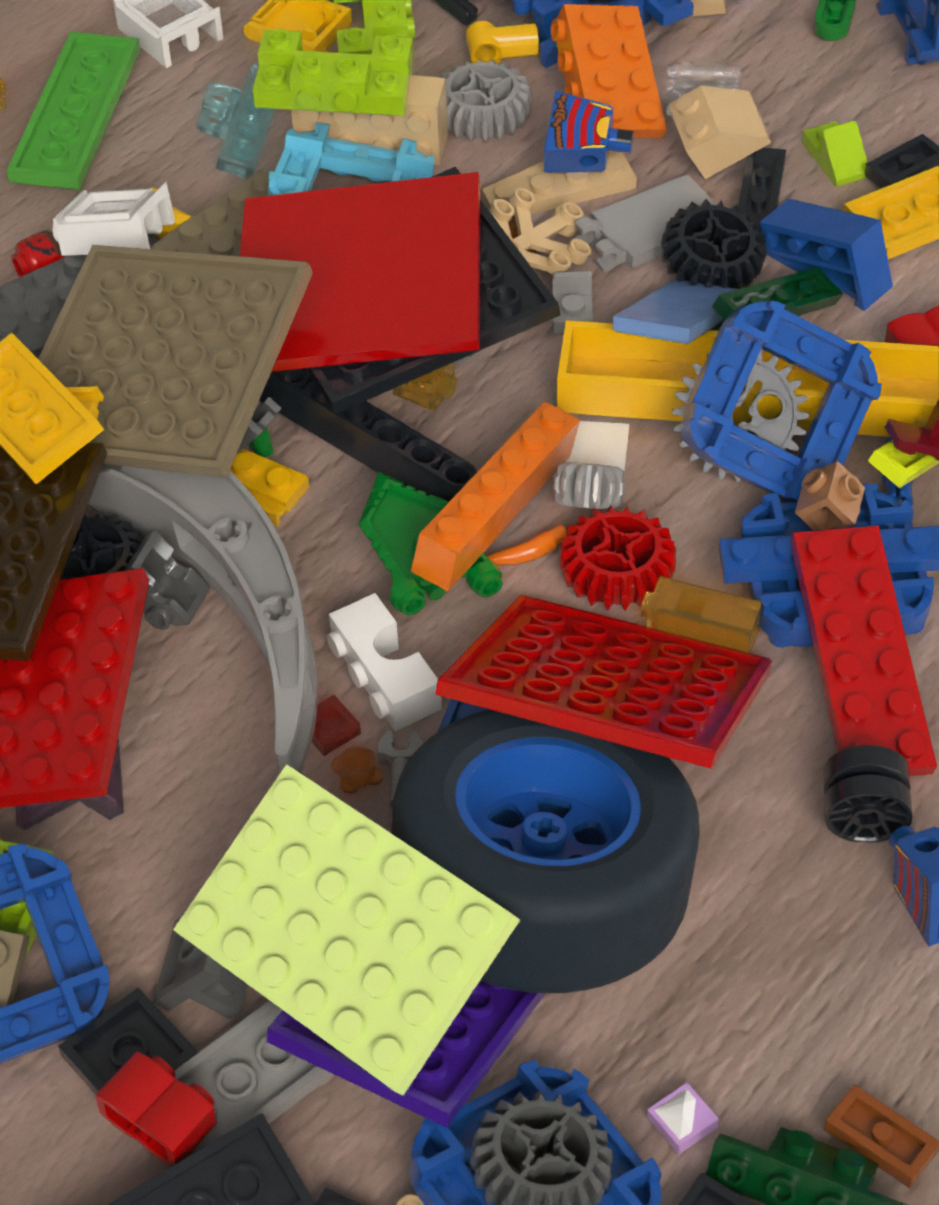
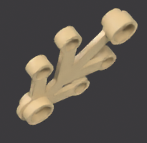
M517 188L510 197L509 202L502 199H496L493 202L489 212L531 267L547 271L551 275L555 272H567L571 262L582 265L591 254L590 246L581 239H572L569 245L548 239L557 233L564 237L575 236L579 230L575 226V221L583 217L582 209L575 203L565 202L562 205H558L550 219L533 228L530 209L535 203V197L530 191L524 188ZM513 215L515 216L518 237L514 239L511 236L508 224ZM532 249L550 255L547 258L532 252H528L527 250Z

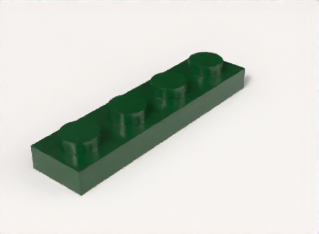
M814 267L720 294L712 307L723 318V321L739 307L768 301L782 303L786 305L785 310L800 316L836 305L843 293L819 267Z

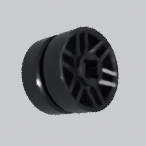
M864 745L839 751L827 760L823 769L825 822L833 834L852 842L877 843L889 840L892 833L897 829L911 825L913 816L910 772L908 762L901 754L881 746Z

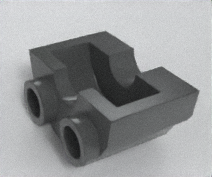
M154 529L145 535L124 571L143 568L150 579L143 611L150 625L161 630L168 629L170 624L175 626L189 625L208 593L210 586L192 567H183L172 559L171 554L174 549Z

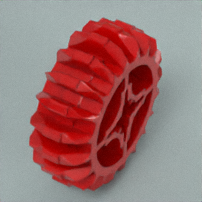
M610 505L606 513H601L594 508L590 518L579 516L576 525L568 527L566 538H563L560 546V569L562 574H564L567 587L574 588L577 598L587 596L590 606L603 602L607 611L613 604L621 605L624 611H626L629 603L634 602L638 606L643 607L646 598L657 600L660 590L668 589L671 577H673V573L676 570V546H674V541L671 540L669 528H661L662 525L660 524L659 517L648 519L645 509L637 514L631 513L629 506L624 511H615Z

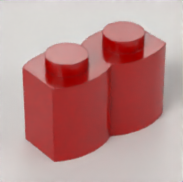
M136 1052L95 1095L99 1113L118 1130L137 1140L155 1157L172 1167L187 1158L217 1125L213 1106L215 1103L212 1096L200 1085L192 1083L188 1086L175 1079L176 1074L174 1070L162 1058L158 1056L149 1058L142 1053Z

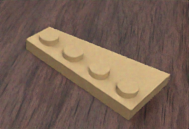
M609 151L606 169L602 172L546 173L544 172V161L482 188V200L489 210L496 199L509 202L515 189L524 188L535 197V203L530 209V214L532 215L556 209L558 205H562L565 202L576 204L636 189L637 176L623 152Z

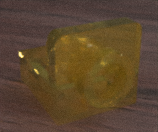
M454 362L394 388L393 395L434 412L444 399H449L456 389L457 378L455 377Z

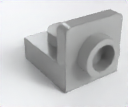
M589 271L553 273L552 295L559 303L561 314L553 318L554 334H564L566 320L594 322L592 273Z

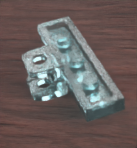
M254 64L251 65L243 90L220 83L208 84L202 101L203 108L197 122V128L200 131L225 140L216 169L244 178L250 177L255 172L275 109L255 108L253 86L259 67ZM221 96L225 101H217L213 97ZM208 118H216L220 123H211Z

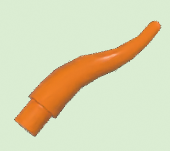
M558 524L549 531L544 530L521 544L486 556L497 566L518 565L535 561L557 549V545L563 542V538H566L567 531L564 526Z

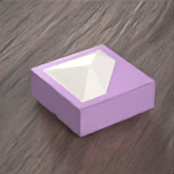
M685 1083L647 1109V1119L664 1136V1139L678 1155L717 1129L719 1125V1118L688 1083Z

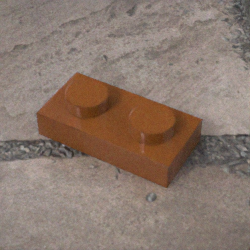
M855 1084L825 1120L824 1130L860 1153L864 1158L878 1163L880 1169L908 1188L912 1187L939 1152V1140Z

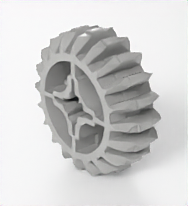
M479 59L477 63L464 61L462 67L453 65L451 72L442 73L441 78L446 80L448 132H455L457 138L468 136L471 142L475 138H483L485 142L490 137L500 140L504 133L513 135L515 128H522L524 121L529 118L532 103L530 86L526 76L520 75L519 68L510 69L508 62L499 65L495 63L494 59L490 62H482Z

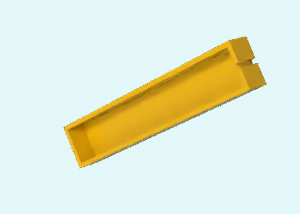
M566 320L557 375V407L572 414L682 422V416L672 414V409L684 407L685 403L675 396V392L688 393L689 387L683 382L682 378L685 376L696 379L698 374L694 370L693 364L697 363L702 367L704 366L707 354L710 353L719 331L708 330L689 344L615 332L613 330V323ZM845 340L851 344L860 343L871 352L869 356L876 368L878 383L882 384L879 399L871 401L857 435L890 437L885 429L888 419L925 427L939 399V346ZM763 350L762 361L767 362L774 355ZM778 357L775 367L778 371L788 365L792 367L786 377L788 382L799 379L802 381L801 385L794 390L795 396L803 395L808 397L807 401L797 405L799 411L808 413L809 418L797 420V426L805 431H809L829 383ZM756 381L742 405L735 407L732 413L733 425L737 426L741 420L747 423L750 421L752 416L747 412V409L762 387L761 381ZM772 394L763 396L757 405L758 412L766 419L776 417L781 410L779 398Z

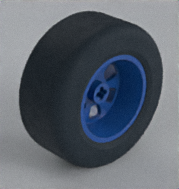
M488 709L466 716L442 728L414 752L406 763L397 783L393 802L391 834L520 919L480 981L510 990L551 994L585 991L621 980L653 961L667 947L679 929L688 906L699 844L700 825L699 812L690 785L669 757Z

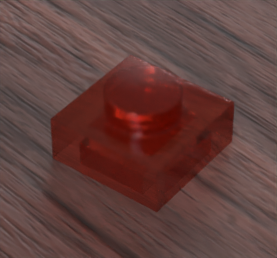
M335 695L317 705V717L312 743L323 756H326L361 734L360 722Z

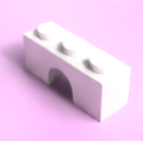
M376 593L329 614L331 633L327 634L329 647L336 658H344L348 664L350 677L356 687H364L368 692L370 704L378 718L382 719L385 717L396 732L442 710V698L435 695L438 678L419 652L399 660L384 658V656L399 650L397 622Z

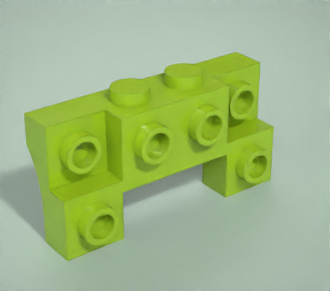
M333 0V3L361 1L364 28L354 27L346 30H336L338 53L371 54L375 35H396L399 37L415 38L411 0Z
M283 29L264 30L258 50L259 67L253 86L255 108L404 116L414 58L413 37L375 35L371 54L303 51L301 31H286Z

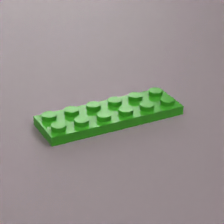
M70 31L7 168L9 182L81 190L140 52L139 38Z

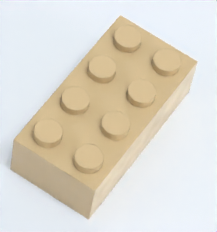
M410 75L407 106L404 116L291 110L293 129L297 133L315 131V123L330 124L329 138L399 151L403 138L417 142L416 151L425 156H434V165H440L448 138L446 80L440 77Z

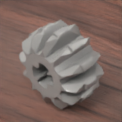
M565 462L557 467V474L554 477L555 501L560 505L606 510L611 505L613 509L621 506L622 497L625 495L626 482H624V471L617 466Z

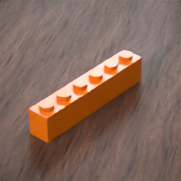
M544 401L419 533L411 572L449 591L557 472V467L568 460L572 452L580 419Z

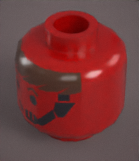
M48 230L40 231L20 240L15 246V254L11 255L14 269L19 278L66 257L62 256L59 242L55 240L53 233Z

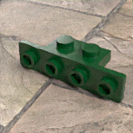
M784 1127L779 1129L768 1151L728 1135L719 1134L715 1139L706 1171L707 1176L730 1190L767 1205H907L870 1190L879 1166L878 1163L865 1159L854 1150L839 1149L815 1140L812 1135L804 1131L789 1130Z

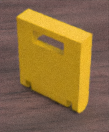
M268 0L250 18L251 21L244 25L243 32L248 39L261 43L264 30L283 29L286 31H301L303 51L326 52L337 40L336 30H346L353 23L352 9L327 0Z

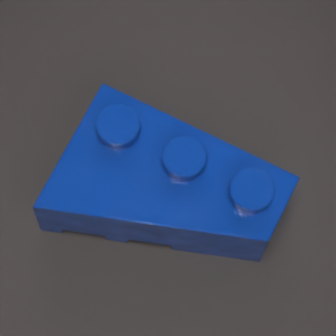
M787 199L760 221L762 234H765V247H767L766 252L768 256L796 272L819 267L842 292L856 299L855 306L863 311L893 287L881 220Z

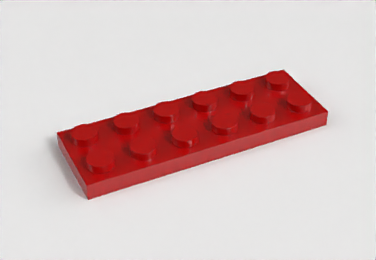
M879 526L794 532L790 539V544L837 753L855 746H881L898 752L906 759L909 765L910 776L933 774L937 768V763Z

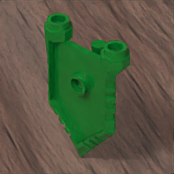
M378 472L358 525L366 538L372 541L371 545L378 552L377 555L384 562L385 568L391 572L390 575L393 579L389 595L391 604L401 613L413 615L425 606V593H427L431 600H438L445 594L444 589L412 573L411 568L419 533L449 502L432 494L428 496L427 492L423 490L416 491V487L411 485L404 486V482ZM484 553L462 576L467 577L466 582L471 590L482 597L495 595L503 585L501 580L502 572Z

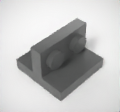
M181 917L175 920L173 929L175 928ZM172 930L153 1003L170 1011L187 999H191L230 1019L241 1012L247 983Z

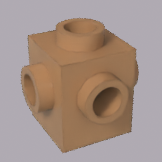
M839 461L821 469L815 468L811 470L802 481V489L795 514L813 531L843 529L855 525L857 516L860 513V505L865 487L858 478L852 475Z

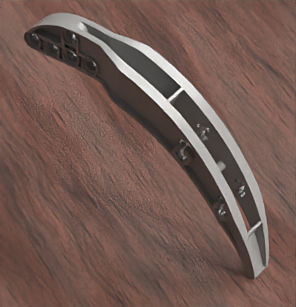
M103 464L88 505H91L99 512L101 511L107 518L117 514L122 523L130 522L135 532H139L143 539L146 534L155 529L174 549L171 556L186 566L192 567L237 613L253 636L272 674L275 703V754L280 773L286 764L301 773L315 729L318 705V675L297 579L287 551L272 521L255 497L231 471H229L227 478Z

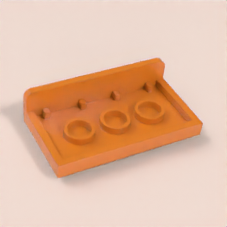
M564 4L557 18L551 24V38L553 41H556L558 49V69L560 72H563L565 81L564 93L610 105L614 108L613 128L634 130L633 138H662L667 131L638 6Z

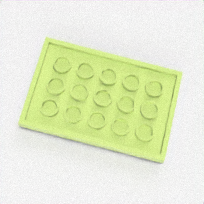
M286 764L173 930L393 1091L403 1096L520 919Z

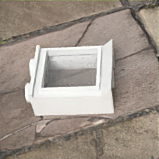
M113 0L118 29L128 37L139 38L140 47L165 68L172 66L168 42L181 36L182 45L189 51H195L200 44L198 27L202 28L217 41L224 39L220 7L213 9L203 0Z
M167 182L156 192H153V188L89 192L88 194L86 190H83L53 219V236L59 242L62 256L88 255L92 245L150 249L147 233L159 234L162 232V225H173L175 223Z

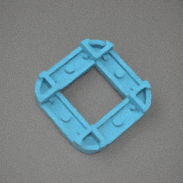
M315 123V131L297 133L296 130L290 129L286 133L283 153L275 171L269 172L267 196L311 191L320 168L331 170L338 175L352 174L367 177L374 182L429 178L433 176L435 159L434 156H425L416 151L417 142L403 138L400 149L397 151L329 138L330 124Z

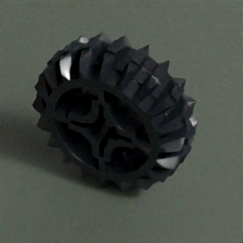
M707 199L701 203V206L691 201L686 209L679 208L674 218H670L661 239L662 261L667 263V274H677V281H690L689 285L696 286L698 283H703L708 288H712L713 285L734 289L750 286L754 278L760 275L767 255L765 234L760 233V223L750 222V212L738 213L737 204L732 208L724 207L722 199L717 205H711Z
M101 511L91 518L84 514L60 580L124 571L143 538L139 532H135L130 522L122 523L117 514L109 519H106Z

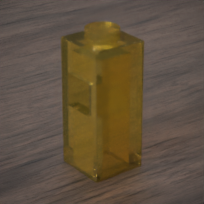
M660 576L654 593L647 591L644 597L641 617L647 618L646 627L751 653L760 630L762 601Z

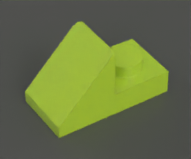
M833 121L803 130L802 143L835 187L867 178L865 176V168L868 162L859 128L855 121L843 124Z

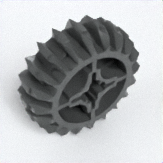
M540 1089L533 1096L532 1101H528L520 1092L513 1098L512 1105L500 1100L499 1104L495 1107L494 1113L487 1112L486 1116L483 1117L480 1128H478V1132H475L472 1141L471 1170L476 1171L474 1176L475 1188L486 1189L484 1195L486 1205L499 1202L501 1205L599 1204L602 1201L605 1187L609 1186L612 1176L610 1167L613 1155L612 1149L606 1147L608 1143L607 1131L596 1130L598 1124L596 1115L582 1117L580 1102L571 1107L563 1105L561 1093L553 1101L545 1100ZM503 1155L509 1158L508 1163L518 1170L519 1175L508 1165Z

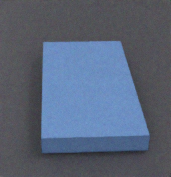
M675 279L614 315L613 330L620 333L689 344L723 321V318L712 305L720 294L737 289L722 288L715 285L712 288H708L703 283L693 286L689 285L690 281L679 282Z

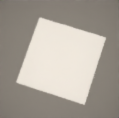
M580 421L571 455L566 462L617 466L624 471L629 424Z

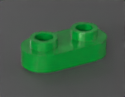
M819 0L814 21L815 33L827 41H836L847 36L854 16L856 0Z

